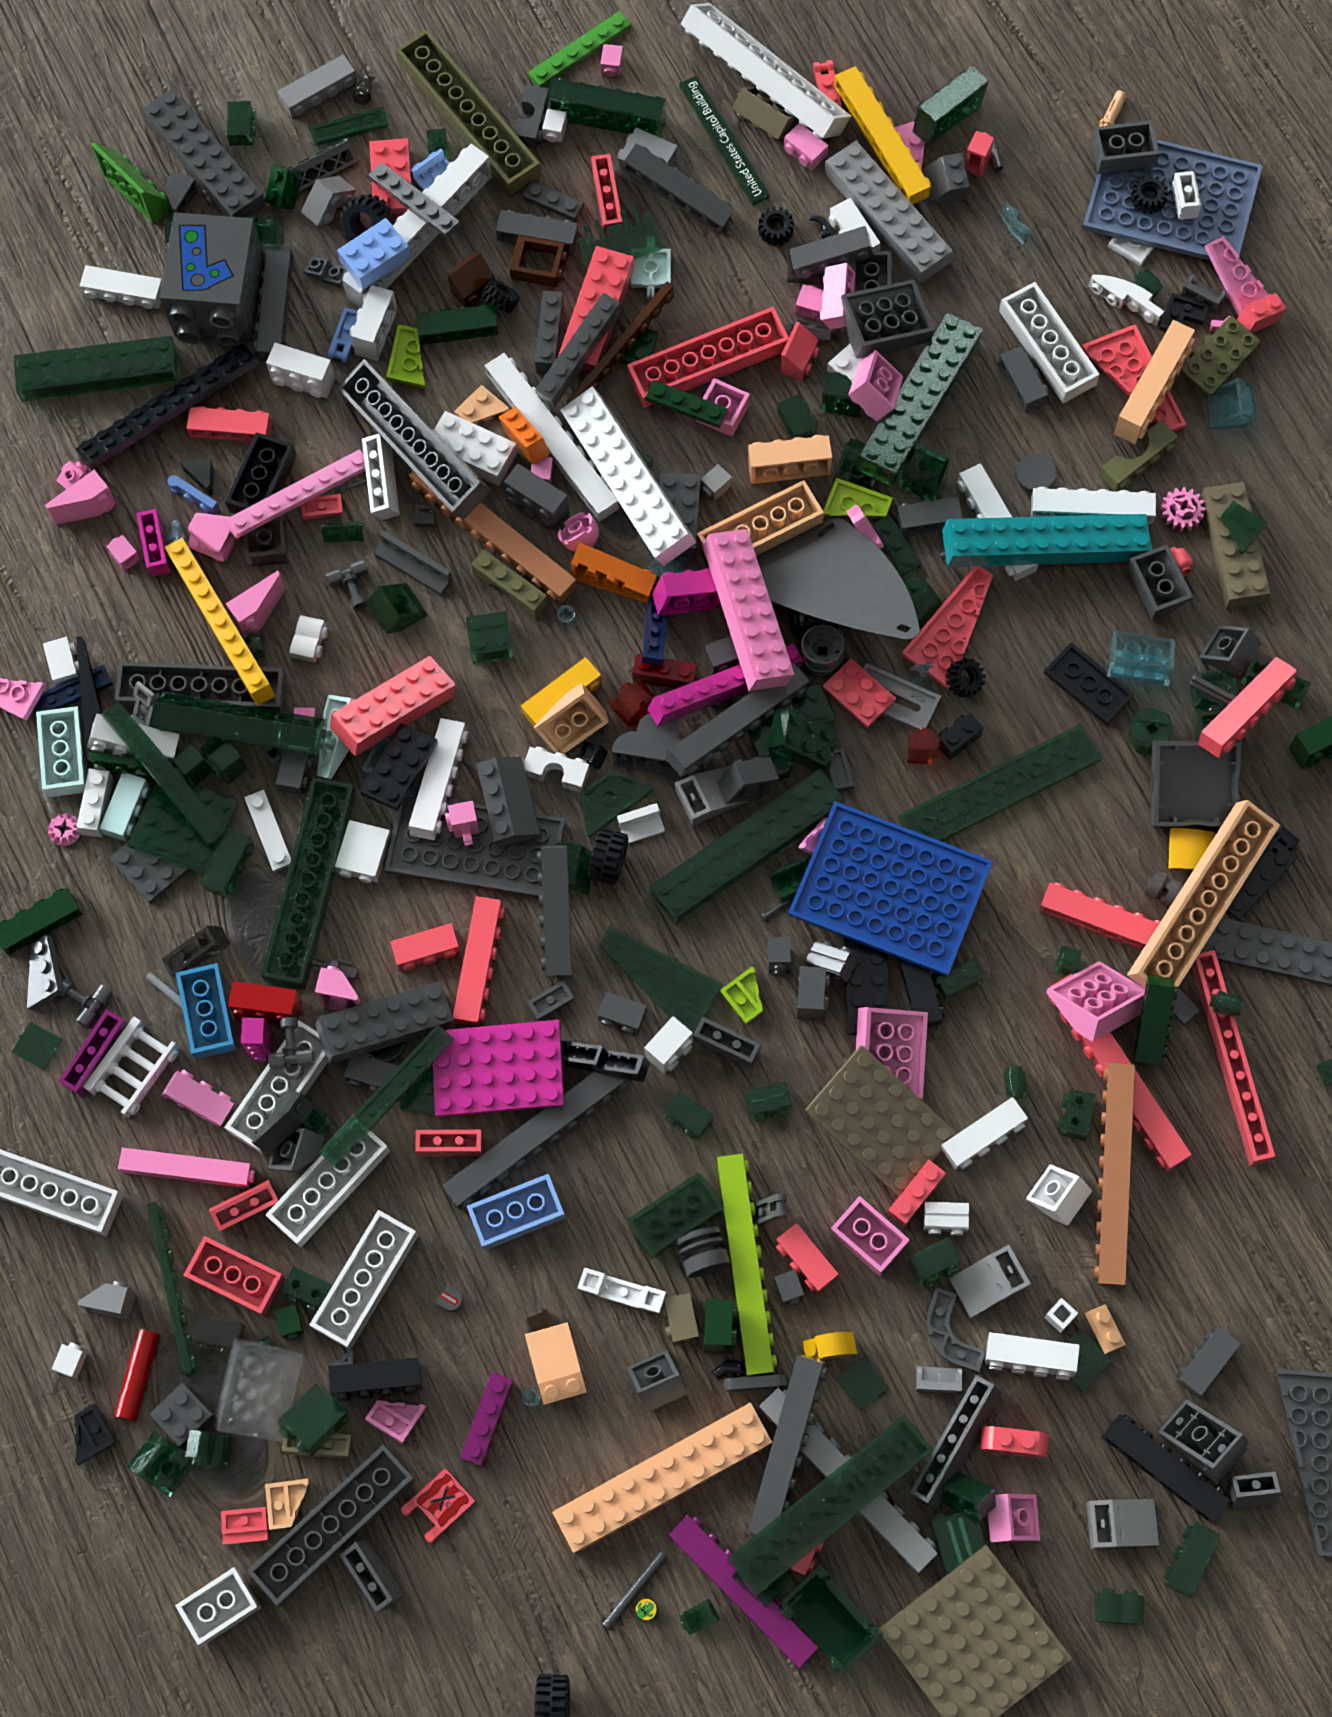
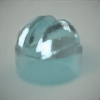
M528 1388L522 1393V1401L525 1405L534 1407L540 1403L541 1396L536 1389ZM532 1392L535 1393L534 1402H533V1403H532V1397H533V1393H532Z

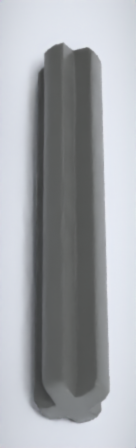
M1194 675L1189 682L1191 687L1227 706L1236 698V696L1197 675ZM1262 714L1258 722L1262 723L1266 715Z

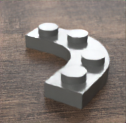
M936 1287L926 1320L929 1339L935 1350L945 1360L956 1366L979 1373L986 1351L967 1345L953 1335L949 1322L957 1294Z

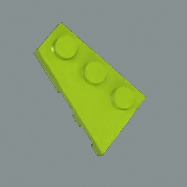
M398 324L386 379L391 382L425 389L418 329Z
M836 478L823 510L824 517H849L846 511L858 504L867 518H886L893 498Z

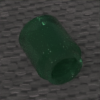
M1142 269L1139 270L1133 278L1135 279L1133 284L1153 294L1152 298L1163 288L1161 281L1148 269L1144 271Z
M1217 991L1216 994H1212L1209 1006L1213 1007V1012L1231 1017L1234 1015L1239 1016L1243 1006V999H1240L1237 995Z
M1022 1066L1005 1068L1004 1082L1006 1095L1014 1099L1023 1098V1094L1028 1092L1025 1071H1023Z

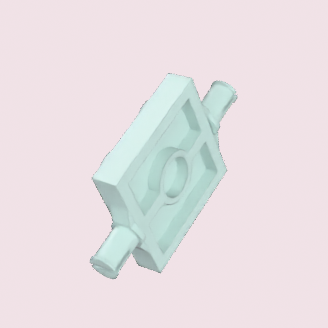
M648 236L647 247L631 249V256L634 257L635 268L631 277V288H646L647 299L650 300V293L651 298H653L656 288H662L667 281L671 284V249L655 247V237L652 236V243H650V236Z

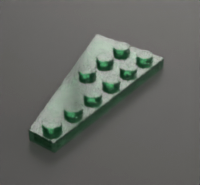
M609 926L600 942V947L670 1019L674 1016L694 1034L702 1016H706L719 993L722 983Z

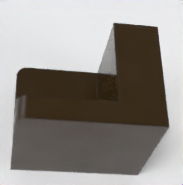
M547 1308L542 1309L543 1312L527 1318L532 1332L553 1327Z

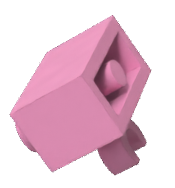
M473 801L448 805L449 813H445L449 832H454L455 838L463 837L465 846L473 845L472 835L480 833Z

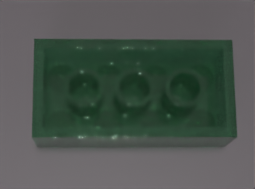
M973 66L966 71L960 72L956 79L948 81L943 89L935 91L930 99L919 104L912 132L930 146L982 105L989 80Z
M698 1172L626 1221L650 1260H653L676 1245L678 1238L691 1231L700 1229L724 1213V1207L702 1174Z

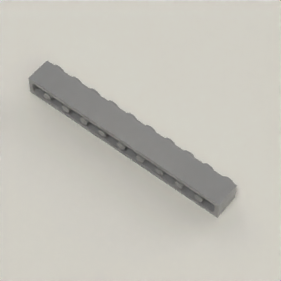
M779 1388L759 1406V1410L776 1427L787 1390L781 1391ZM817 1422L809 1425L807 1434H810L809 1441L806 1447H802L801 1454L918 1574L938 1554L935 1551L937 1546L928 1537L924 1539L919 1534L921 1530L913 1521L908 1523L902 1517L905 1513L896 1504L892 1506L886 1500L888 1495L880 1487L877 1490L871 1484L873 1480L864 1471L860 1473L854 1467L856 1462L848 1454L844 1456L839 1451L841 1447L833 1438L828 1440L823 1435L825 1430Z

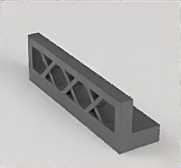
M343 138L287 168L303 172L298 192L313 185L316 179L327 178L359 160L349 140ZM348 149L352 159L347 162L340 161L341 152ZM327 159L335 161L333 169L330 171L322 169L324 161ZM310 168L318 170L316 178L312 180L305 178L306 172Z
M383 531L380 535L382 542L374 552V555L442 596L453 581L451 571Z

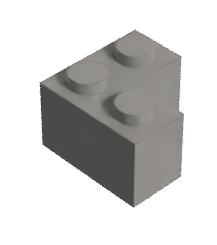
M340 176L316 179L301 212L317 226L329 224L334 218L336 208L344 207L353 200L356 189Z

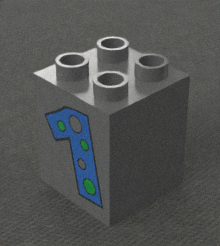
M174 212L160 300L174 336H177L180 341L197 344L201 341V338L215 339L219 344L227 347L240 345V342L253 341L259 303V290L262 284L261 271L264 270V252L253 218Z

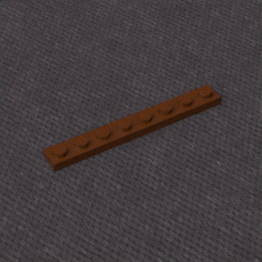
M667 281L566 400L567 405L593 386L597 390L599 382L609 376L615 363L618 364L623 359L624 352L635 345L636 338L640 333H645L653 318L656 319L660 315L661 308L672 301L674 298V287Z

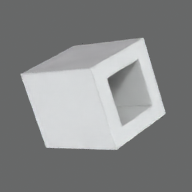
M547 109L542 127L543 139L550 142L563 141L567 126L566 112Z
M1061 1298L1044 1318L1061 1333L1076 1317L1078 1312Z
M71 1342L69 1346L62 1344L52 1370L77 1379L87 1356L86 1353L81 1351L83 1347Z

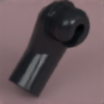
M725 1360L711 1373L719 1380L726 1373H734L737 1377L744 1375L746 1369L743 1363L738 1360Z

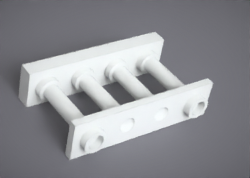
M136 1017L131 1019L83 1086L94 1096L97 1092L101 1091L124 1106L121 1112L127 1118L138 1112L140 1102L168 1063L175 1060L179 1049L173 1041L167 1047L145 1033L143 1029L145 1025ZM135 1039L142 1040L162 1054L156 1064H153L131 1049V1044ZM127 1056L149 1071L143 1082L118 1067V1062L122 1057ZM110 1074H115L137 1089L130 1100L106 1085L105 1080Z

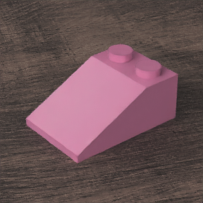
M93 470L48 502L45 507L53 522L58 525L100 516L103 513L109 512L116 505V502L109 487Z
M278 571L226 603L233 621L245 638L249 635H255L263 627L286 590Z

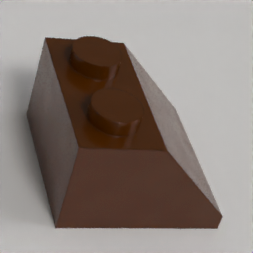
M478 250L447 273L450 291L464 307L474 305L483 296L482 292L489 280H495L494 274Z

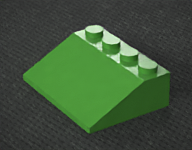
M91 143L103 176L152 224L170 211L168 197L163 192L159 193L156 190L155 184L150 179L147 181L141 170L137 167L134 168L125 155L121 156L116 150L98 143Z

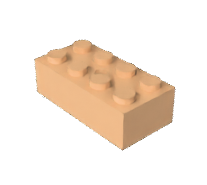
M815 435L811 438L796 437L786 441L778 439L773 442H755L748 445V466L751 484L831 475L832 453L829 435Z

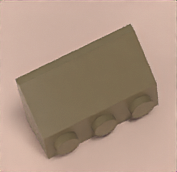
M756 85L742 88L732 107L739 117L750 120L755 128L763 129L770 138L775 140L784 138L799 123L797 117L785 112V108L782 105L774 103L770 96L759 91Z

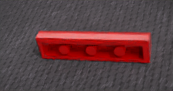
M138 1329L114 1417L137 1422L160 1334Z

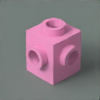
M68 461L62 467V472L56 481L68 489L90 473L89 467L81 461Z

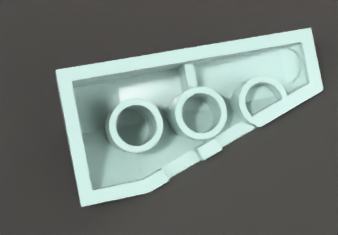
M328 695L322 719L326 724L325 732L321 733V740L324 741L323 749L319 752L317 776L332 779L349 751L330 729L332 713L355 699Z

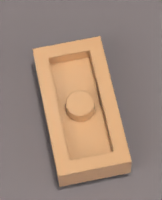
M1106 1304L1085 1313L1104 1354L1126 1345Z

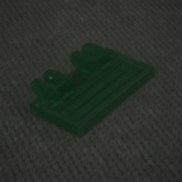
M636 205L632 206L631 211L636 221L634 226L630 225L625 210L620 211L623 223L619 222L607 227L608 237L605 235L600 220H596L595 227L600 239L595 241L590 226L588 224L584 225L586 237H581L577 241L587 269L596 246L633 256L634 261L663 250L664 246L651 211L642 213L645 221L642 223Z

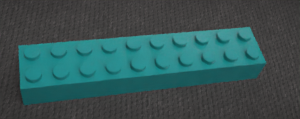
M1146 514L947 519L942 529L947 567L1129 562L1130 558L1152 550Z

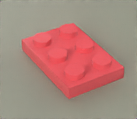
M852 658L822 686L825 692L867 729L896 701L895 696Z

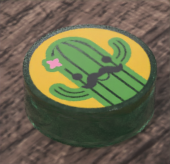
M642 1598L636 1603L635 1614L641 1621L648 1622L656 1617L658 1608L652 1599Z

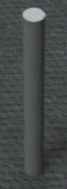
M659 1551L602 1623L607 1629L612 1627L666 1559L663 1553Z

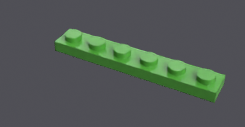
M618 11L530 70L528 77L537 87L543 88L601 49L604 44L610 43L631 28V23Z

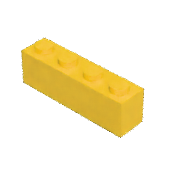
M586 657L523 703L521 705L522 714L534 727L567 692L580 683H583L591 692L597 690L602 682L601 674Z

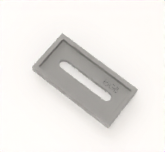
M866 663L863 669L891 694L917 704L920 707V711L916 712L894 702L882 716L924 734L940 702L941 696Z

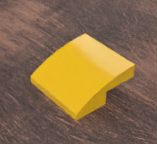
M1171 828L1169 869L1185 873L1193 871L1214 839L1215 832Z

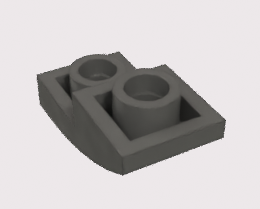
M312 255L304 270V273L312 278L343 288V276L347 272L344 266L331 264L326 258Z

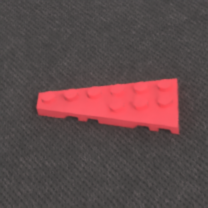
M1136 325L1081 345L1085 354L1128 397L1131 396L1152 358ZM1167 391L1165 400L1161 407H1158L1156 410L1157 413L1153 421L1157 424L1162 420L1175 432L1185 428L1186 422L1170 391Z
M974 566L920 630L919 634L903 650L901 655L947 690L951 687L950 684L946 685V681H949V678H945V674H949L947 668L951 667L950 664L963 659L993 579V575L981 566Z

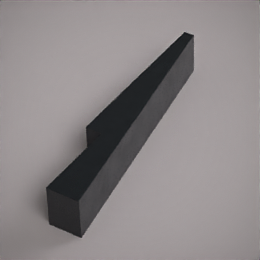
M82 636L76 637L86 760L89 762V754L92 751L87 746L96 714L103 715L86 642Z
M561 1040L562 1064L564 1066L644 1082L650 1066V1062L645 1055L610 1051L601 1045Z

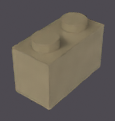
M690 1293L665 1298L662 1314L663 1318L668 1317L669 1326L665 1327L667 1339H672L673 1345L699 1340Z

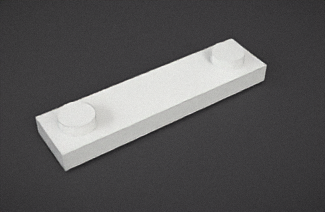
M261 790L244 797L273 872L292 866L293 862L265 791Z

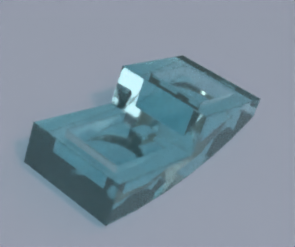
M1004 202L1001 209L1002 219L1009 231L1024 244L1029 239L1031 229L1019 221L1020 212L1007 202Z

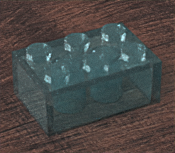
M1113 630L1109 646L1107 677L1169 686L1174 669L1175 639Z

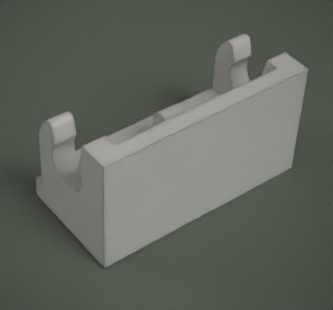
M916 1366V1392L960 1394L962 1392V1369Z

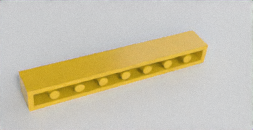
M854 66L835 75L834 87L897 188L912 205L928 198L931 188L930 180L924 177L920 164L912 158L910 148L904 145L900 132H896L892 119L886 116L882 103L876 100L872 87H868L864 74L859 72L857 67Z

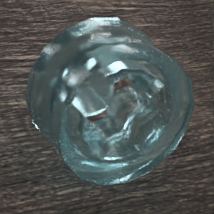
M570 605L561 606L557 611L559 622L566 626L573 624L576 620L574 608ZM564 612H569L571 616H568V619H564L563 615H565Z

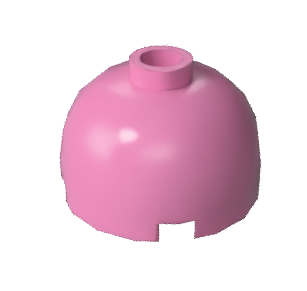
M584 512L567 519L564 522L565 527L563 530L559 529L558 538L561 543L573 552H576L579 542L593 548L599 537V527L590 513L585 515Z

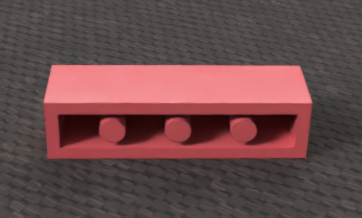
M611 155L592 156V172L604 237L623 234V221Z
M197 406L191 407L189 410L186 429L191 438L252 442L256 432L270 436L272 420L269 413L264 411L248 412L243 409L227 410L222 407L211 409Z

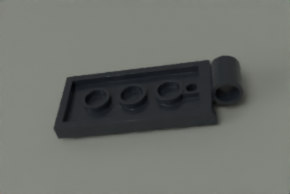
M1282 827L1272 837L1226 910L1236 920H1239L1299 857L1296 853L1293 855L1290 851L1300 840L1285 827ZM1274 849L1277 851V853L1273 854L1271 850Z

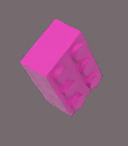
M710 568L700 571L686 570L681 573L667 572L661 575L652 594L658 616L715 610L720 602Z

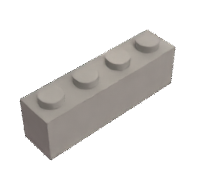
M344 54L277 92L281 104L290 117L294 118L295 116L302 115L311 107L318 106L327 98L335 96L343 89L353 86L357 82L355 70Z

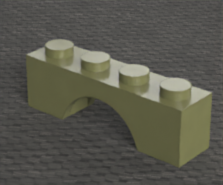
M1162 420L1146 432L1144 438L1146 451L1144 454L1133 459H1126L1116 455L1101 467L1099 476L1114 492L1120 488L1122 490L1131 483V480L1135 476L1137 478L1140 477L1149 465L1154 466L1157 464L1163 454L1171 453L1176 447L1175 444L1178 436Z
M484 549L471 563L472 573L487 585L492 584L502 589L517 603L520 609L535 620L548 606L546 594Z

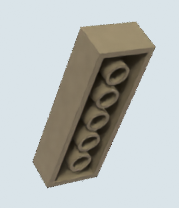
M1244 482L1205 487L1200 500L1205 501L1202 506L1206 508L1204 518L1225 608L1266 603L1270 595V589Z

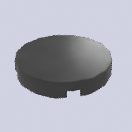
M1029 454L1023 457L1017 465L1016 480L1021 488L1028 492H1033V488L1047 487L1049 489L1055 481V465L1045 455Z

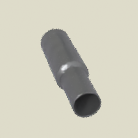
M994 138L991 157L995 171L1003 170V164Z

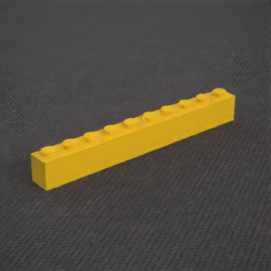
M180 538L165 546L173 565L255 704L259 706L275 697L268 680L184 539Z

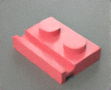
M267 1507L221 1511L222 1545L269 1541Z

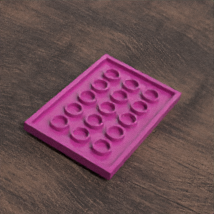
M559 1020L432 1031L436 1117L565 1106L561 1027Z

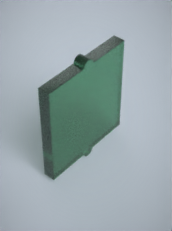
M29 1022L23 1034L19 1035V1041L12 1050V1053L44 1070L50 1059L56 1055L55 1051L63 1039Z
M863 1357L853 1366L849 1365L848 1369L836 1378L858 1410L871 1401L875 1402L876 1397L888 1389L866 1357Z

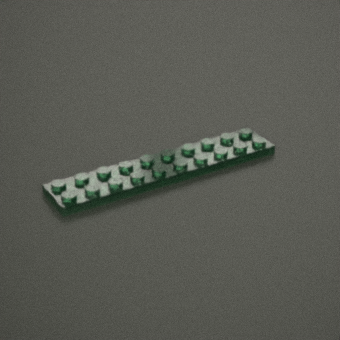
M1079 724L898 815V819L901 825L907 829L939 841H944L1100 762L1102 758L1082 724Z

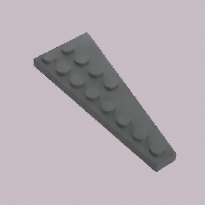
M1277 1369L1278 1383L1317 1556L1332 1557V1373Z

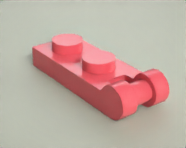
M828 60L822 64L819 62L813 63L817 89L842 108L840 95L834 87L835 72L833 61ZM821 71H827L828 74L821 75Z

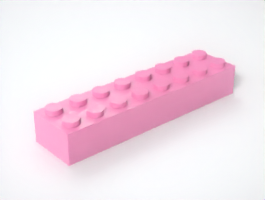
M742 529L709 534L703 544V549L748 690L755 691L787 686L794 676V671L748 530Z

